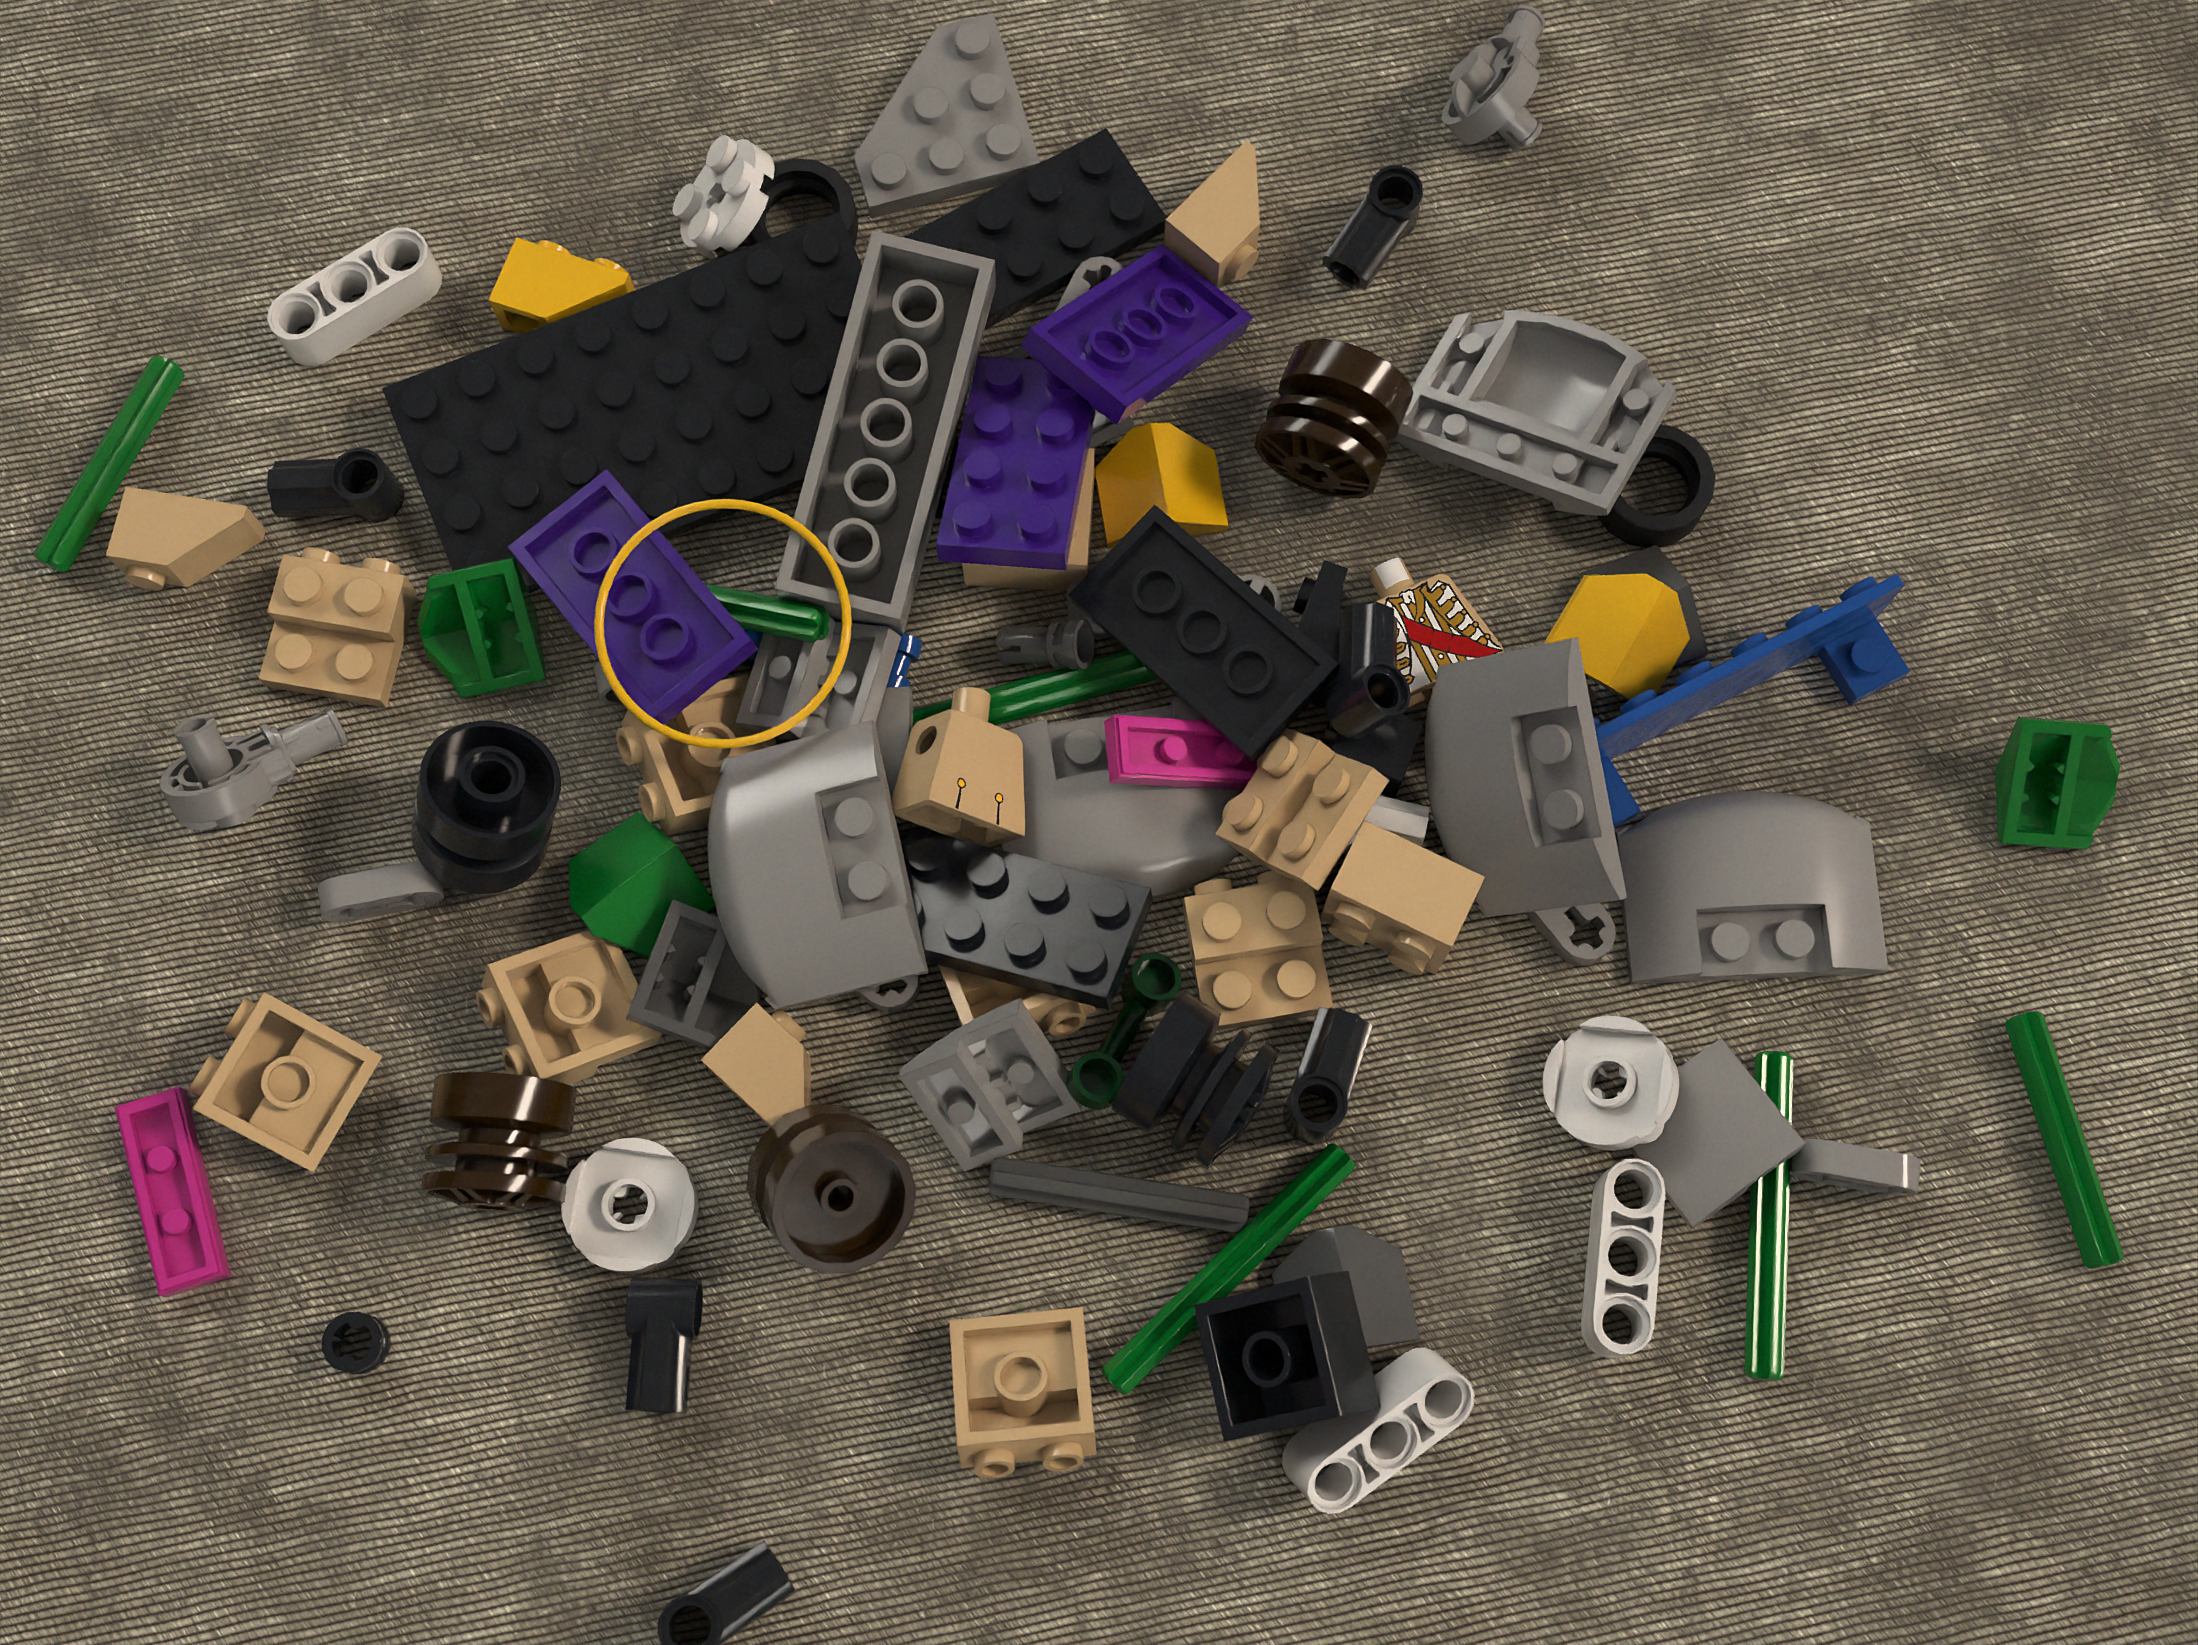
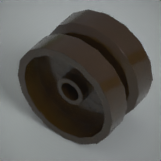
M811 1104L785 1114L763 1133L749 1159L746 1188L754 1213L798 1264L822 1274L853 1273L879 1262L900 1242L913 1217L916 1186L909 1162L864 1116L843 1106Z

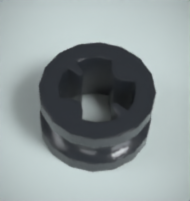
M359 1311L346 1312L335 1317L327 1325L322 1336V1351L326 1361L333 1368L345 1373L367 1374L376 1370L386 1360L390 1351L391 1337L387 1326L379 1318ZM350 1328L360 1332L370 1331L372 1336V1342H364V1346L369 1347L370 1350L362 1359L352 1354L343 1355L341 1350V1344H349V1340L343 1339V1337Z

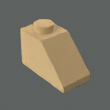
M1246 140L1165 221L1164 245L1218 289L1231 277L1239 280L1245 276L1259 256L1257 244L1260 215L1255 146Z
M125 487L106 556L125 574V580L135 586L149 590H162L164 584L188 588L262 542L266 529L250 509L244 505Z
M756 1002L701 1059L708 1070L769 1128L785 1114L811 1105V1058L804 1046L799 1043L807 1034L783 1010H776L772 1015H769Z

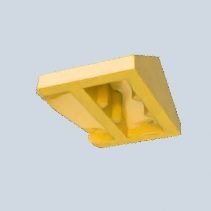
M1147 423L1133 427L1094 468L1107 548H1113L1154 505L1191 536L1228 531V520L1215 450L1170 423Z
M1646 573L1593 574L1583 576L1543 644L1578 638L1585 676L1624 700L1629 701L1647 690L1654 689L1655 693H1658L1690 640L1678 594L1664 583Z

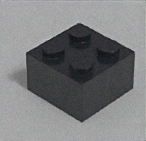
M1349 1270L1307 1276L1194 1305L1224 1442L1381 1407Z

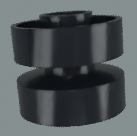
M474 721L458 725L441 734L429 746L420 767L411 837L413 848L419 861L433 877L445 885L460 891L492 894L512 889L524 883L538 870L547 852L561 791L559 767L550 750L528 731L499 721Z

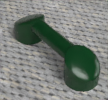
M1159 953L1142 955L1136 960L1125 976L1121 996L1124 1005L1097 1052L1082 1056L1067 1076L1066 1084L1068 1091L1081 1105L1090 1109L1102 1110L1108 1108L1113 1103L1125 1079L1119 1064L1146 1017H1152L1162 1012L1180 989L1182 982L1180 970L1169 957Z

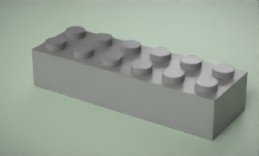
M872 230L794 519L810 530L836 561L848 590L852 623L887 626L898 635L904 636L996 288L995 260ZM791 529L774 588L778 598L823 606L829 612L832 619L842 621L839 594L827 565L811 544Z

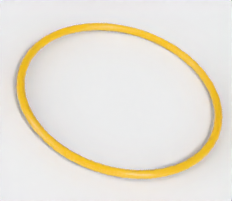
M735 499L705 500L677 507L655 518L636 532L615 556L604 576L599 589L594 617L595 643L602 670L609 685L624 706L642 723L670 739L688 745L717 749L739 748L770 740L787 732L808 717L829 694L842 671L848 654L852 628L851 605L844 578L836 561L822 542L804 525L787 514L759 503ZM710 509H739L756 512L771 517L796 531L811 544L827 565L834 579L841 604L842 631L838 654L826 681L817 694L799 712L783 723L766 731L740 738L712 739L692 736L676 731L648 715L631 699L618 681L607 654L604 638V616L608 594L618 570L631 551L649 534L664 524L681 516Z

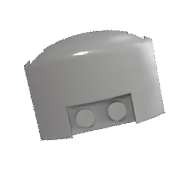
M1502 310L1504 320L1471 325L1472 318L1470 313L1456 315L1412 387L1414 393L1410 406L1394 440L1445 470L1451 464L1553 501L1554 510L1582 515L1608 516L1677 396L1676 389L1669 379H1667L1663 386L1653 372L1647 368L1648 360L1639 351L1600 329L1578 321L1539 312Z
M1578 638L1439 666L1434 679L1437 682L1428 704L1425 724L1424 762L1428 797L1434 823L1448 860L1485 877L1475 898V901L1479 904L1477 907L1485 917L1626 899V889Z
M1172 700L1170 706L1112 714L1205 721L1182 700ZM1112 715L1048 724L1046 719L1008 730L1017 734L1023 743L1025 836L1002 843L1003 851L1150 887L1153 899L1185 891L1218 876L1220 869L1240 854V852L1215 835V833L1223 823L1222 813L1225 805L1230 799L1241 794L1243 790L1109 783L1104 721Z
M870 720L724 759L719 771L721 777L712 798L708 821L707 849L710 882L717 914L729 946L742 970L768 995L764 999L774 1009L782 1010L929 973L875 722Z
M1734 791L1703 795L1672 803L1651 813L1632 828L1629 825L1615 835L1627 898L1622 899L1621 903L1630 984L1885 974L1889 971L1870 822L1857 815L1853 817L1833 805L1808 797L1766 791Z

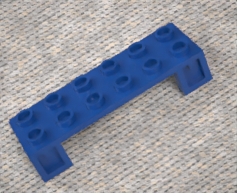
M1896 574L1880 583H1877L1873 576L1865 578L1845 590L1839 596L1842 601L1841 603L1825 611L1821 609L1819 604H1816L1796 614L1785 623L1788 630L1769 640L1764 632L1748 638L1731 650L1732 659L1714 668L1709 661L1695 665L1675 680L1678 685L1677 687L1660 696H1657L1654 689L1635 696L1621 706L1620 711L1623 715L1603 725L1598 718H1593L1614 828L1635 818L1641 811L1611 762L1612 759L1816 654L1849 706L1903 679L1910 670L1877 620V617L1905 586L1900 576Z

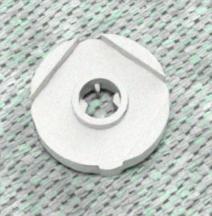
M723 135L715 140L708 151L706 165L697 176L695 182L685 185L677 194L672 211L675 216L681 219V237L687 246L709 259L718 258L714 252L717 248L722 247L731 252L746 239L760 219L769 199V196L760 191L764 174L774 179V162L767 152L746 139L734 141L730 137Z
M1596 1017L1580 1024L1579 1026L1582 1029L1572 1033L1565 1042L1561 1039L1554 1046L1547 1058L1543 1072L1544 1098L1558 1123L1580 1143L1595 1149L1615 1151L1628 1149L1637 1144L1650 1143L1661 1135L1664 1124L1671 1117L1677 1103L1679 1074L1669 1048L1644 1025L1626 1017ZM1618 1067L1620 1077L1627 1081L1626 1086L1621 1093L1617 1092L1618 1096L1605 1099V1093L1595 1088L1596 1079L1599 1074L1606 1078L1608 1076L1605 1071L1606 1069Z
M622 1138L602 1145V1149L594 1152L586 1161L583 1159L572 1170L565 1184V1203L561 1205L562 1220L575 1246L590 1262L616 1273L637 1274L671 1263L678 1256L680 1249L688 1242L698 1216V1194L689 1169L665 1147L650 1140ZM630 1188L643 1190L644 1193L640 1196V1199L642 1201L648 1199L646 1213L637 1215L632 1224L620 1223L619 1220L623 1217V1214L620 1212L613 1213L615 1199L626 1198Z

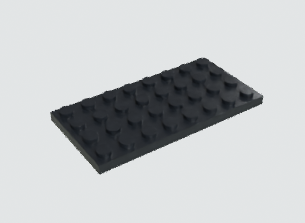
M840 212L383 387L382 390L452 570L515 557L508 548L509 545L606 469L651 521L677 507L694 502L714 499H735L761 503L802 487L862 269L861 262ZM710 509L694 512L672 520L658 528V530L666 539H670L741 510ZM515 557L529 594L540 590L541 587Z

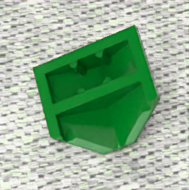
M515 557L429 576L425 596L417 619L418 628L427 658L454 685L455 691L462 698L546 680L547 673L536 609Z
M2018 716L1995 769L1998 841L2007 844L2085 850L2089 848L2094 839L2092 834L2114 803L2120 764L2111 741L2112 733L2108 725L2096 722Z
M639 811L569 860L570 908L593 936L633 951L640 958L648 960L672 900L709 914L716 910L714 900L678 846L655 825L649 822Z

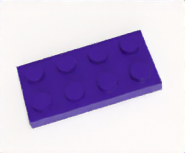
M1161 244L1032 326L1021 347L1037 359L1048 372L1059 377L1086 399L1092 408L1118 425L1242 336L1253 316L1164 244Z
M978 356L936 542L939 561L1066 571L1096 410L1092 408L1086 399L1059 377L1048 372L1038 360Z
M607 469L508 546L510 551L597 657L594 617L599 589L613 559L626 542L647 523L651 522ZM658 529L649 534L631 551L618 570L605 606L604 638L607 654L615 675L626 693L643 711L664 725L759 650L752 639Z

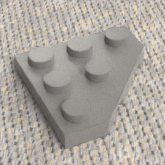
M994 13L938 26L855 153L856 170L871 219L996 187L1040 164Z

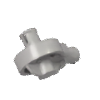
M1529 5L1517 6L1516 11L1512 9L1502 33L1492 36L1483 44L1474 47L1468 56L1459 62L1451 72L1449 81L1453 85L1452 95L1443 109L1442 122L1463 144L1472 145L1498 132L1514 152H1519L1521 147L1524 149L1528 147L1542 131V123L1535 119L1524 107L1533 94L1540 77L1539 71L1536 69L1540 50L1536 48L1535 43L1544 30L1545 19L1536 8Z
M327 707L324 711L280 731L275 726L269 728L264 723L259 726L260 730L247 736H233L223 739L216 727L217 723L211 714L196 715L184 720L174 729L175 737L181 743L185 755L181 756L165 770L159 784L173 815L181 825L191 830L202 831L218 825L220 827H232L250 819L257 811L256 808L262 806L273 797L279 784L293 781V773L297 772L296 765L340 745L344 746L348 744V740L331 707Z

